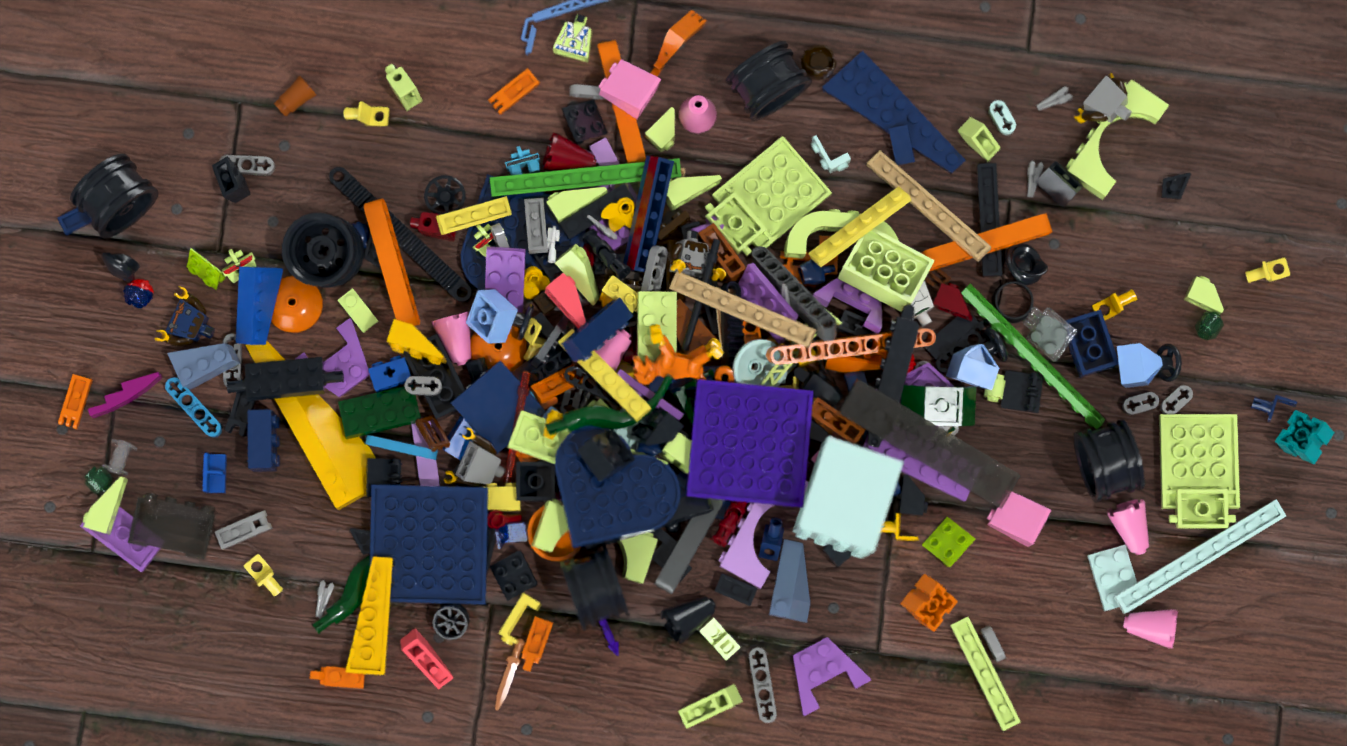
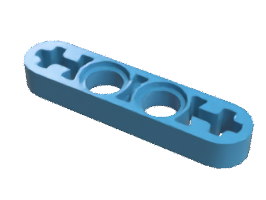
M178 378L168 379L165 388L173 399L205 434L213 438L219 436L222 432L220 422L189 389L182 387ZM171 383H179L177 387L183 393L179 395L176 390H170L172 388ZM186 395H190L193 399L189 406H185L182 403V399ZM199 409L205 411V417L202 420H198L195 417V412ZM207 420L212 425L217 424V431L215 433H209L210 427L205 423Z
M367 435L365 441L366 445L436 460L438 454L437 450L432 452L429 448Z

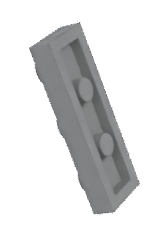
M543 198L524 199L529 254L548 252L544 200Z

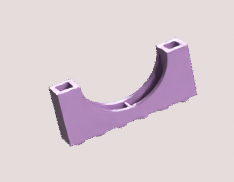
M807 481L805 482V492L809 483ZM750 503L746 510L749 512L747 518L742 517L737 526L740 531L737 536L732 535L728 543L731 547L728 552L724 551L719 562H721L720 567L761 589L770 571L759 562L755 554L753 535L760 517L774 505Z

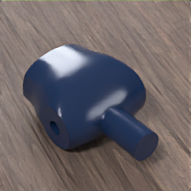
M812 259L798 266V274L802 284L818 285L824 283L825 273L835 272L834 264L820 267Z

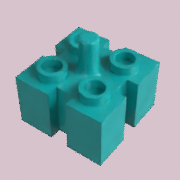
M1295 410L1287 422L1290 426L1287 430L1282 429L1275 442L1285 453L1295 457L1299 455L1302 460L1315 464L1322 454L1321 446L1323 444L1327 446L1334 435V431L1326 422L1314 417L1311 420L1307 414Z

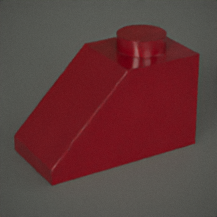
M942 283L933 303L935 308L972 321L973 317L959 287L952 283H948V285Z

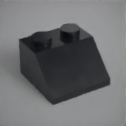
M516 462V501L547 502L552 501V499L556 500L555 464L550 462Z

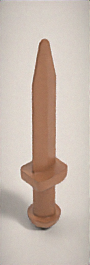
M521 638L516 639L519 642L515 644L512 655L507 657L506 661H508L497 693L496 710H499L504 702L517 665L521 663L519 656L522 647L525 646V641Z

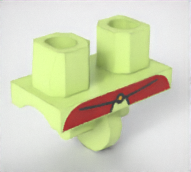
M478 224L476 226L478 232L473 236L477 240L481 236L484 238L472 248L476 252L479 251L486 258L488 242L493 239L491 232L489 234L486 233L490 230L489 224L483 228Z
M232 249L228 250L230 256L224 260L227 264L232 261L234 263L223 268L222 272L233 283L239 281V266L257 267L253 253L251 252L238 260L239 257L244 255L243 252L239 250L234 253Z

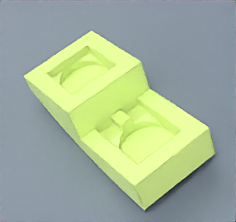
M713 617L698 629L725 660L730 658L740 648Z

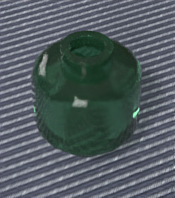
M1205 312L1200 316L1195 325L1196 333L1203 340H1213L1217 338L1223 329L1224 323L1218 313Z
M94 466L84 476L85 486L95 495L101 492L105 493L112 486L110 483L113 481V476L102 466L97 468Z

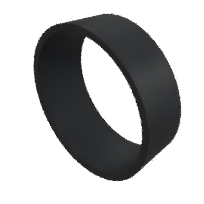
M1007 282L995 290L992 297V306L1009 323L1021 322L1032 312L1033 295L1026 285L1019 282ZM1008 284H1018L1024 287L1030 294L1031 307L1026 314L1020 317H1009L999 309L997 303L998 294Z

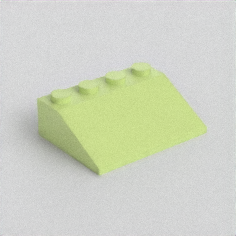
M872 229L857 241L838 279L902 312L905 305L912 304L935 260L876 229Z

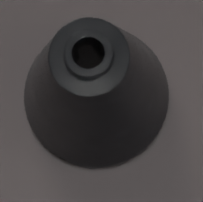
M704 596L665 608L660 612L661 619H666L667 623L664 626L675 642L679 641V645H681L715 613L716 605L712 598L708 599Z

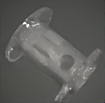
M112 439L111 442L116 444L109 465L103 464L102 467L111 473L127 476L128 473L123 471L130 451H137V447L123 440Z

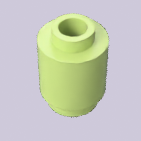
M997 374L993 389L984 390V397H987V401L998 402L999 399H1003L1006 382L1004 375Z

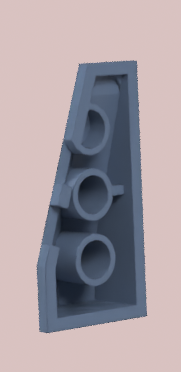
M784 539L769 615L807 623L810 596L803 543Z

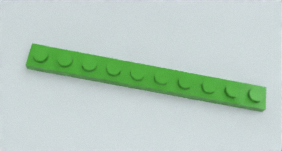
M680 158L669 159L674 161L671 178H681ZM645 162L490 177L491 195L495 197L641 182Z
M971 284L961 292L964 300L972 304L976 308L977 313L981 317L986 318L990 322L991 327L995 331H999L1004 336V340L1009 345H1013L1017 349V353L1022 358H1026L1031 363V367L1036 372H1040L1050 386H1054L1058 390L1060 397L1065 400L1067 399L1072 404L1071 406L1075 412L1081 413L1085 417V421L1089 426H1094L1098 429L1104 423L1105 418Z

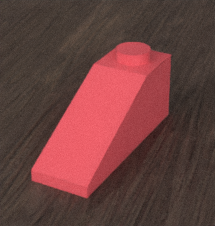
M562 273L546 287L545 293L573 325L579 329L586 321L575 286L576 283L570 276Z
M416 628L400 640L402 651L438 690L454 678L429 642Z

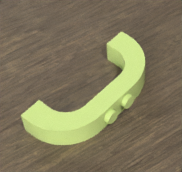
M830 209L829 211H818L804 216L794 225L786 239L784 257L803 259L806 255L807 238L811 233L816 231L837 232L860 215L859 212L848 211V213H844L838 209ZM883 221L874 228L899 241L893 229L886 222Z

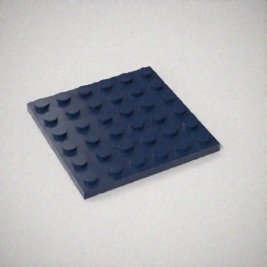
M371 485L370 567L373 556L393 558L390 602L486 604L489 487Z

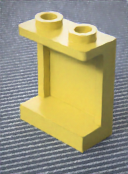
M524 593L499 632L502 635L501 640L511 646L513 643L517 644L519 642L511 637L510 634L527 606L536 611L541 607L539 602Z

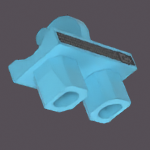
M520 146L517 147L518 152L511 154L512 159L515 160L505 162L507 171H510L511 175L522 174L521 168L528 166L530 173L540 172L538 153L530 155L529 149L521 151Z

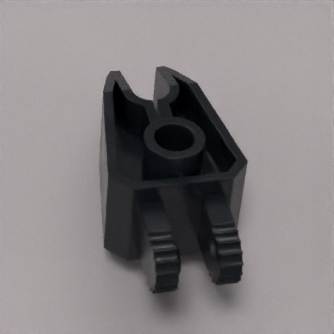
M804 366L795 369L794 376L803 382L801 387L804 390L813 391V397L816 399L818 397L831 406H835L840 402L843 395L839 387L827 378L828 375L820 369L811 371Z

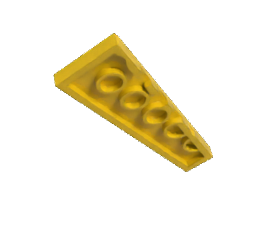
M373 556L346 673L385 675L393 566L392 557Z

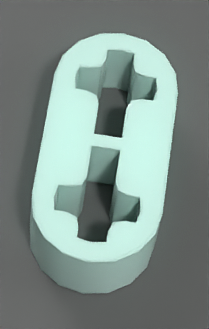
M994 101L989 107V114L1001 134H1012L1016 128L1014 118L1004 102ZM995 106H997L998 108H999V107L1002 108V110H1001V115H1002V117L1000 116V114H999L998 112H995V113H994L993 110L995 109ZM1003 119L1007 124H1011L1010 130L1007 128L1003 129Z

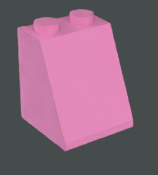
M621 59L618 64L614 63L609 70L611 73L609 78H604L600 83L599 95L635 119H638L657 91L661 79Z
M1008 489L1004 493L1000 492L996 499L998 503L996 509H991L986 518L989 520L987 525L1027 547L1033 545L1051 510Z

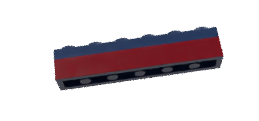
M646 156L623 261L633 271L645 273L649 251L657 243L674 165L672 160Z

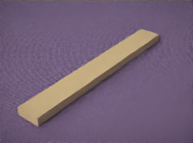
M879 151L867 162V166L893 189L899 186L909 194L911 198L910 203L977 262L991 250V246L882 151Z
M676 271L669 289L807 348L810 347L817 331L691 276L678 273V271Z

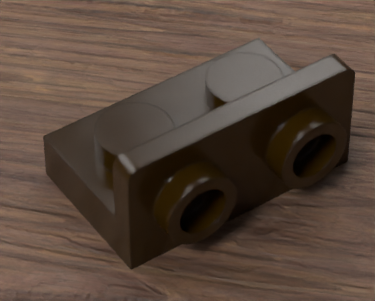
M607 267L604 272L603 287L611 276L616 277L612 269ZM630 271L620 281L638 292L641 291L643 274Z

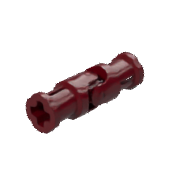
M734 501L730 503L724 514V519L719 523L720 527L716 534L711 537L714 543L723 547L727 546V540L731 533H734L736 530V525L741 521L748 502Z

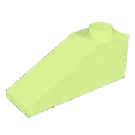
M720 175L670 179L666 203L670 210L673 211L718 185L722 178Z
M606 187L562 191L559 194L556 192L548 197L547 206L560 224L563 220L608 193Z
M575 244L563 253L555 264L566 276H570L575 281L576 288L593 306L600 298L599 291L585 250Z
M120 477L97 500L89 512L85 513L83 519L85 528L108 535L111 534L128 479Z
M735 684L678 712L687 729L743 702Z

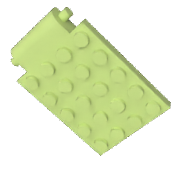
M782 136L712 194V197L719 205L714 207L709 203L705 207L709 212L705 217L711 224L714 223L737 255L743 252L748 256L752 253L748 246L753 244L755 247L762 246L768 248L801 218L827 199L832 192ZM712 216H715L718 220L714 221Z
M1160 414L1161 509H1175V515H1169V523H1175L1176 528H1228L1229 523L1236 522V516L1228 515V509L1240 508L1237 414Z

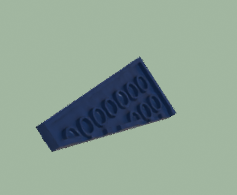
M864 51L858 54L822 87L824 92L829 93L839 102L849 106L853 111L858 112L888 134H890L889 128L908 124L913 149L932 160L933 163L948 173L952 174L966 161Z

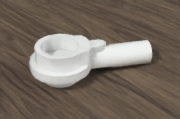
M553 226V228L548 227L549 263L556 262L555 242L559 241L560 230H556V226Z

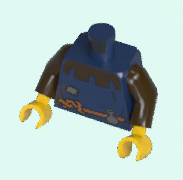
M178 286L183 290V293L178 295L174 292V295L180 298V301L166 330H157V332L162 334V338L154 339L156 341H165L178 347L198 342L201 335L211 339L215 328L206 325L209 318L206 316L205 307L199 299L187 293L185 288Z

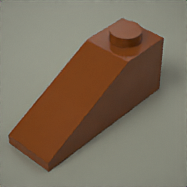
M713 223L700 231L698 235L702 242L709 246V251L713 239L721 241L716 265L718 268L725 270L726 276L724 278L727 282H736L742 277L746 266Z
M818 397L812 404L811 418L833 438L855 446L858 444L865 433V429Z

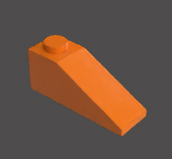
M834 343L829 348L831 353H834L836 350ZM848 344L849 351L854 349L853 344ZM887 351L826 359L825 369L843 373L879 370L881 359L886 357Z

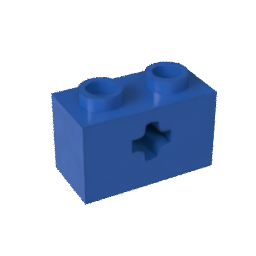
M396 356L390 359L391 362L372 364V368L368 370L376 393L403 385L409 377H412L405 357ZM389 369H391L394 372L392 373L393 377L391 378L388 375H385L388 374Z

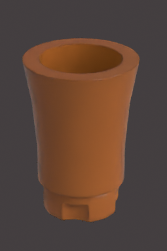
M299 75L274 104L284 116H288L304 103L317 96V94Z

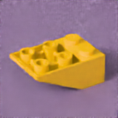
M394 319L387 339L393 351L401 354L406 351L417 359L425 357L430 363L436 365L446 364L444 356L412 324Z

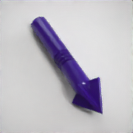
M607 620L600 621V626H602L601 628H603L602 630L609 644L607 647L619 656V642L615 641Z

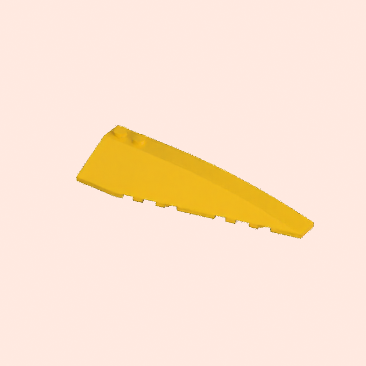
M266 341V345L246 344L255 363L285 360L268 341ZM319 394L276 398L275 400L336 509L341 510L365 496L367 458L376 459L371 448L360 437L346 439L342 418Z

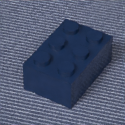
M1101 309L1065 320L1062 323L1067 331L1066 341L1079 378L1119 365Z
M248 410V469L253 472L277 471V467H280V455H277V447H280V436H277V428H280V418L272 410Z

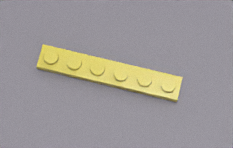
M898 186L808 253L810 258L820 267L824 266L911 201L910 195Z
M573 329L558 341L564 350L565 348L561 343L575 332ZM595 351L591 352L593 356L584 362L583 360L577 361L636 422L651 410V407Z

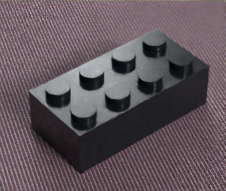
M435 334L427 338V340L444 356L446 364L436 365L430 363L425 357L417 359L406 351L403 354L414 376L436 377L442 383V390L439 394L424 395L436 420L439 422L458 412L451 402L465 391V388L438 335ZM432 381L431 385H425V387L431 388V391H434L439 386L435 384V381Z

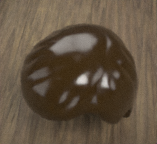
M816 45L805 50L801 57V68L807 72V77H810L812 80H825L833 74L837 66L833 51L825 45Z

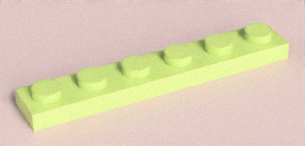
M969 617L950 625L1002 731L1020 723Z

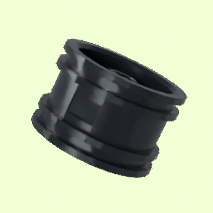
M786 41L774 43L757 52L735 68L726 78V83L732 85L731 91L738 93L744 100L746 105L744 111L747 114L751 113L749 118L753 122L780 110L800 96L812 84L811 78L806 77L807 72L804 69H799L792 58L794 52L792 49H787L788 43Z
M125 153L114 155L91 169L77 183L70 195L72 204L76 206L79 212L86 213L92 220V227L98 231L102 238L116 236L131 227L150 210L158 198L159 192L157 188L152 185L150 180L143 179L138 174L136 164Z
M1119 419L1116 423L1113 421L1109 422L1107 427L1095 431L1088 428L1083 430V433L1080 431L1074 433V449L1085 487L1095 503L1100 502L1102 498L1104 500L1110 499L1111 494L1125 490L1128 493L1135 492V489L1138 491L1144 489L1145 476L1141 456L1132 431L1124 419Z
M606 545L602 546L603 550L599 552L595 548L593 549V554L576 560L573 557H569L570 562L564 563V560L560 561L583 631L587 630L586 626L592 625L595 628L597 627V622L616 616L618 620L620 619V614L630 615Z

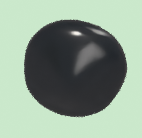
M1020 243L1011 246L1006 252L1007 267L1013 277L1021 284L1032 285L1038 282L1048 270V266L1042 261L1038 252L1028 244Z
M102 253L101 257L113 276L126 282L134 281L135 272L140 268L137 261L125 254Z

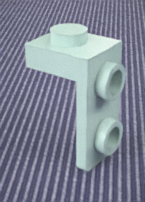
M817 135L813 136L811 146L814 152L819 153L822 158L820 163L824 170L828 169L829 173L837 169L842 171L849 166L851 158L848 153L830 161Z

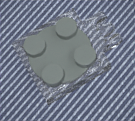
M1033 307L1031 309L1033 314L1029 313L1027 315L1028 319L1023 321V324L1031 330L1026 338L1053 362L1058 361L1077 333V330L1051 308H1046L1042 313Z

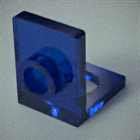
M525 522L506 523L495 530L498 549H501L505 543L525 542L528 540Z

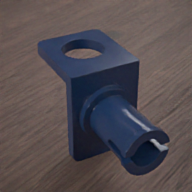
M1278 395L1275 396L1272 402L1254 397L1251 408L1268 413L1269 418L1267 422L1270 423L1277 402L1296 407L1297 401Z
M772 518L770 525H765L759 552L760 558L773 561L778 560L784 528L781 527L783 523L781 519ZM772 549L775 554L768 555L764 550Z

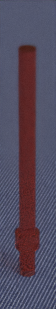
M523 371L521 385L518 386L517 394L519 396L512 434L521 410L524 411L526 396L529 395V371ZM510 448L504 474V483H511L516 450Z

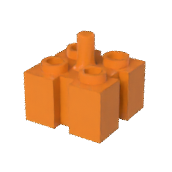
M923 574L915 584L917 589H912L900 604L913 614L912 616L919 623L935 632L943 621L941 617L945 612L949 614L958 601L946 592V589L939 582Z

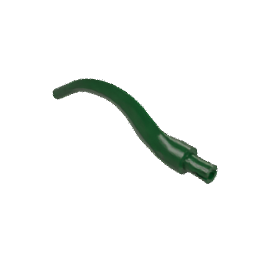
M667 374L656 394L646 402L651 407V410L640 420L646 417L658 405L674 378L672 375ZM593 405L562 414V419L545 424L549 436L566 429L571 432L584 426L622 429L637 422L626 411H616L605 406Z
M370 555L357 563L353 568L341 598L326 609V615L312 624L318 634L334 622L338 625L363 602L370 571Z

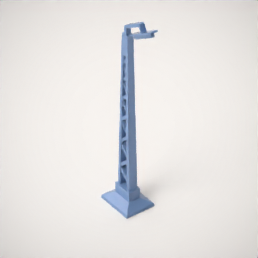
M570 0L532 14L533 17L525 20L521 37L522 41L528 42L526 55L532 52L537 30L532 25L529 39H525L529 22L535 21L536 23L609 0H586L585 3L581 2L584 0Z

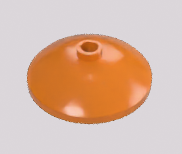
M294 276L282 278L271 322L280 330L289 333H299L311 328L320 318L323 309V299L317 286L304 284ZM291 299L296 301L294 305H289Z
M512 326L506 342L500 343L502 348L496 349V343L488 344L474 332L471 337V359L484 357L488 370L501 360L512 372L521 366L525 360L523 357L527 351L526 340L523 337L519 341L517 339L519 328Z
M544 506L539 508L529 521L527 535L530 545H532ZM569 530L557 541L552 552L532 547L540 557L549 561L569 559L581 548L572 547Z

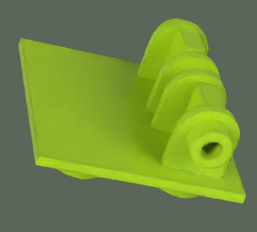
M190 249L187 262L188 270L193 275L200 277L208 287L217 290L219 282L222 283L226 278L223 272L195 250Z
M946 517L922 546L940 559L947 568H951L975 541V538L949 517Z

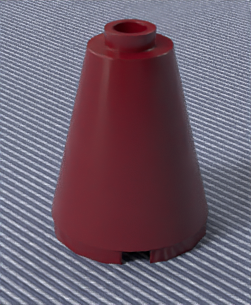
M552 133L550 137L552 143L546 148L542 169L559 171L596 166L597 159H594V154L558 133Z

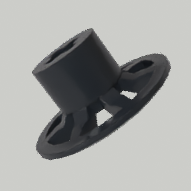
M441 175L432 179L424 192L425 204L435 214L449 213V208L454 204L459 206L453 211L459 210L463 207L466 199L462 183L448 175ZM441 179H448L446 186L443 188L437 182ZM451 180L456 182L460 188L451 190ZM434 183L438 189L437 193H428L429 188ZM462 191V200L459 202L456 200L455 195ZM428 196L436 198L437 201L433 206L429 204ZM440 206L445 208L446 212H439L435 209Z

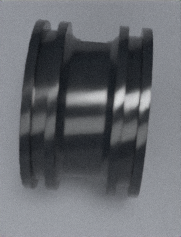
M310 213L295 220L287 229L282 242V257L289 273L302 283L317 287L334 288L346 284L359 272L364 259V244L358 230L347 220L325 213ZM324 228L329 229V233L327 235H323L322 230ZM307 236H310L312 238V240L309 243H306L305 241ZM339 239L344 240L345 243L343 246H339L337 244V241ZM324 247L329 248L327 255L322 253L325 251ZM305 255H308L310 258L307 263L304 261ZM337 258H341L343 260L342 265L336 264ZM320 266L325 267V272L323 274L319 272Z

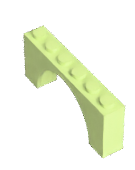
M1132 79L1128 84L1124 82L1128 92V103L1125 107L1132 111L1130 117L1142 118L1156 124L1169 105ZM1117 115V117H1116L1112 122H1114V121H1116V120H1119V119H1122V118H1120V117ZM1108 121L1098 122L1100 124L1098 128H1092L1087 135V138H1089L1087 144H1081L1076 151L1079 154L1075 160L1072 158L1065 167L1084 188L1102 200L1116 182L1106 172L1099 157L1101 134L1112 123Z
M552 499V501L545 503L531 545L532 547L552 552L557 541L568 531L564 507L561 501ZM647 532L617 542L621 548L624 561L622 578L638 584L644 583L658 539L653 538L652 533Z

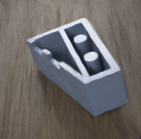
M226 343L167 353L182 387L190 390L240 364L233 346Z

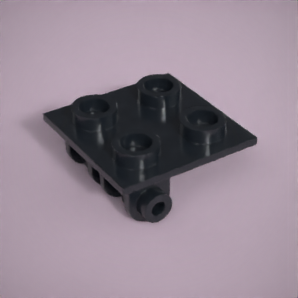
M594 99L561 108L563 117H565L568 123L567 126L570 128L569 131L574 138L573 141L577 145L583 144L585 140L608 134Z
M1005 370L1004 380L1006 382L1001 408L1039 413L1043 375L1034 372L1029 374Z
M367 458L366 497H371L372 484L401 485V465H403L401 459Z
M521 550L490 566L507 601L536 587L538 584Z

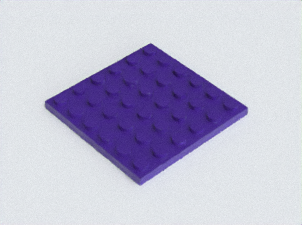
M697 379L686 496L803 508L813 391Z

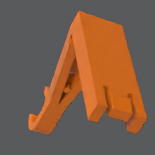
M691 10L673 25L665 36L651 74L658 77L669 59L705 25L706 20L700 21L702 17L697 13L694 14V11Z

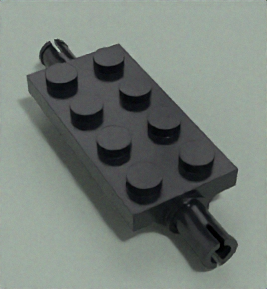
M322 357L245 364L244 380L227 381L228 394L245 392L247 401L325 394L324 387L327 383L344 382L343 370L326 372L323 368Z

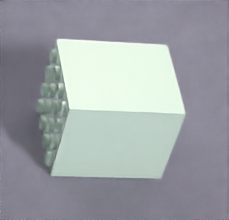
M828 436L820 446L804 495L803 508L800 507L792 532L796 533V537L807 540L808 537L815 539L814 543L821 546L833 545L832 549L839 552L850 551L852 552L851 556L860 559L874 553L903 462Z

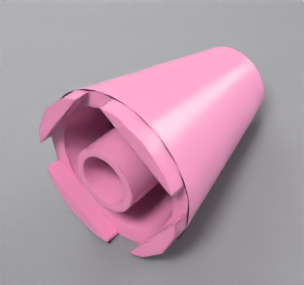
M699 95L693 96L682 103L679 109V119L687 131L699 134L708 131L714 125L716 109L709 99Z
M469 312L431 321L452 363H457V366L464 365L468 359H471L470 327L466 324Z
M618 329L615 337L610 340L606 339L604 341L605 345L595 351L614 371H616L632 342L629 339L631 335L624 329L621 331Z
M1136 499L1116 505L1117 509L1114 511L1112 508L1108 509V517L1130 552L1135 553V555L1147 552L1149 539L1144 500L1141 499L1140 503Z
M1178 610L1129 613V617L1125 616L1124 628H1127V633L1167 648H1173Z

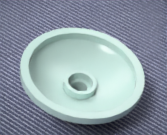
M756 339L746 343L738 351L734 359L733 376L735 383L759 385L774 366L773 363L767 360L766 352L770 347L777 345L765 339ZM779 350L773 354L775 361L780 358ZM783 364L779 365L776 370L783 369ZM773 373V378L775 379L779 373ZM784 375L780 378V380L775 384L774 387H779L784 378ZM768 379L767 382L764 384V386L770 385V380H769V379Z

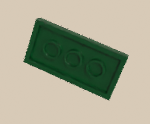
M413 384L408 386L412 388V391H415ZM405 386L338 402L346 439L414 424L417 419L421 418L416 395L408 393Z

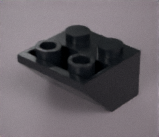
M845 309L841 310L838 319L842 323L836 326V338L876 333L863 326L866 321L865 318ZM871 339L867 341V348H869L873 342Z
M654 408L638 424L633 426L628 438L645 445L672 442L683 428V425L669 412Z
M614 429L591 437L577 450L599 482L612 477L635 461L631 451L624 445Z

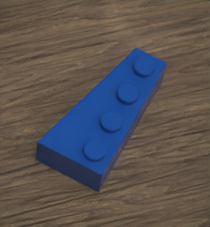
M239 266L236 343L266 345L284 268Z

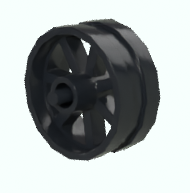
M443 604L437 610L433 619V627L436 633L448 640L460 638L466 632L470 623L469 613L461 604ZM444 609H448L449 616L445 615L441 611ZM452 609L457 610L458 613H452ZM462 614L464 620H458V617ZM438 616L442 617L446 621L438 623ZM456 624L465 625V627L460 631ZM445 625L447 630L445 631L441 626ZM454 628L456 633H450V629Z

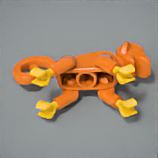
M660 325L650 326L653 344H660L658 348L661 353L655 362H652L647 355L644 356L645 362L639 356H633L634 376L642 385L650 384L656 376L665 378L667 374L672 375L673 379L691 377L707 380L703 375V364L708 362L711 356L719 359L723 355V350L720 348L721 343L716 338H712L707 345H701L688 355L674 352V348L666 335L662 334ZM720 366L715 371V381L722 382L721 376L727 374V382H735L733 370L729 366Z

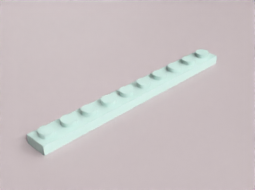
M1277 499L1273 500L1114 596V599L1123 614H1126L1286 517V514Z

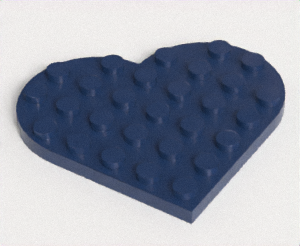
M487 174L477 204L507 196L512 215L479 225L483 228L487 224L493 226L500 223L504 229L509 248L526 249L525 270L528 267L536 266L544 272L533 254H529L524 199L543 198L547 237L548 227L553 228V226H556V230H560L559 241L555 242L557 259L575 244L583 248L584 242L582 240L586 231L569 240L547 206L550 194L534 192L492 197L490 177L494 176ZM477 225L468 229L461 251V264L468 281L476 289L485 290L486 258L479 251L476 252L472 248L484 237L481 236L477 240L473 236L478 232ZM494 239L488 242L490 247H496ZM541 253V256H538L539 259L546 253ZM548 257L543 261L545 267H552L554 263L548 262Z
M584 426L568 434L557 450L555 471L572 547L576 548L651 532L664 526L675 514L680 500V486L673 470L667 464L656 459V457L637 454L632 455L635 458L634 462L612 477L599 482L577 450L591 437L610 429ZM619 435L624 445L631 451L627 442Z

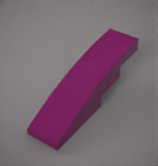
M156 372L121 383L122 391L106 395L105 404L88 409L90 417L102 416L134 401L163 378L162 374Z

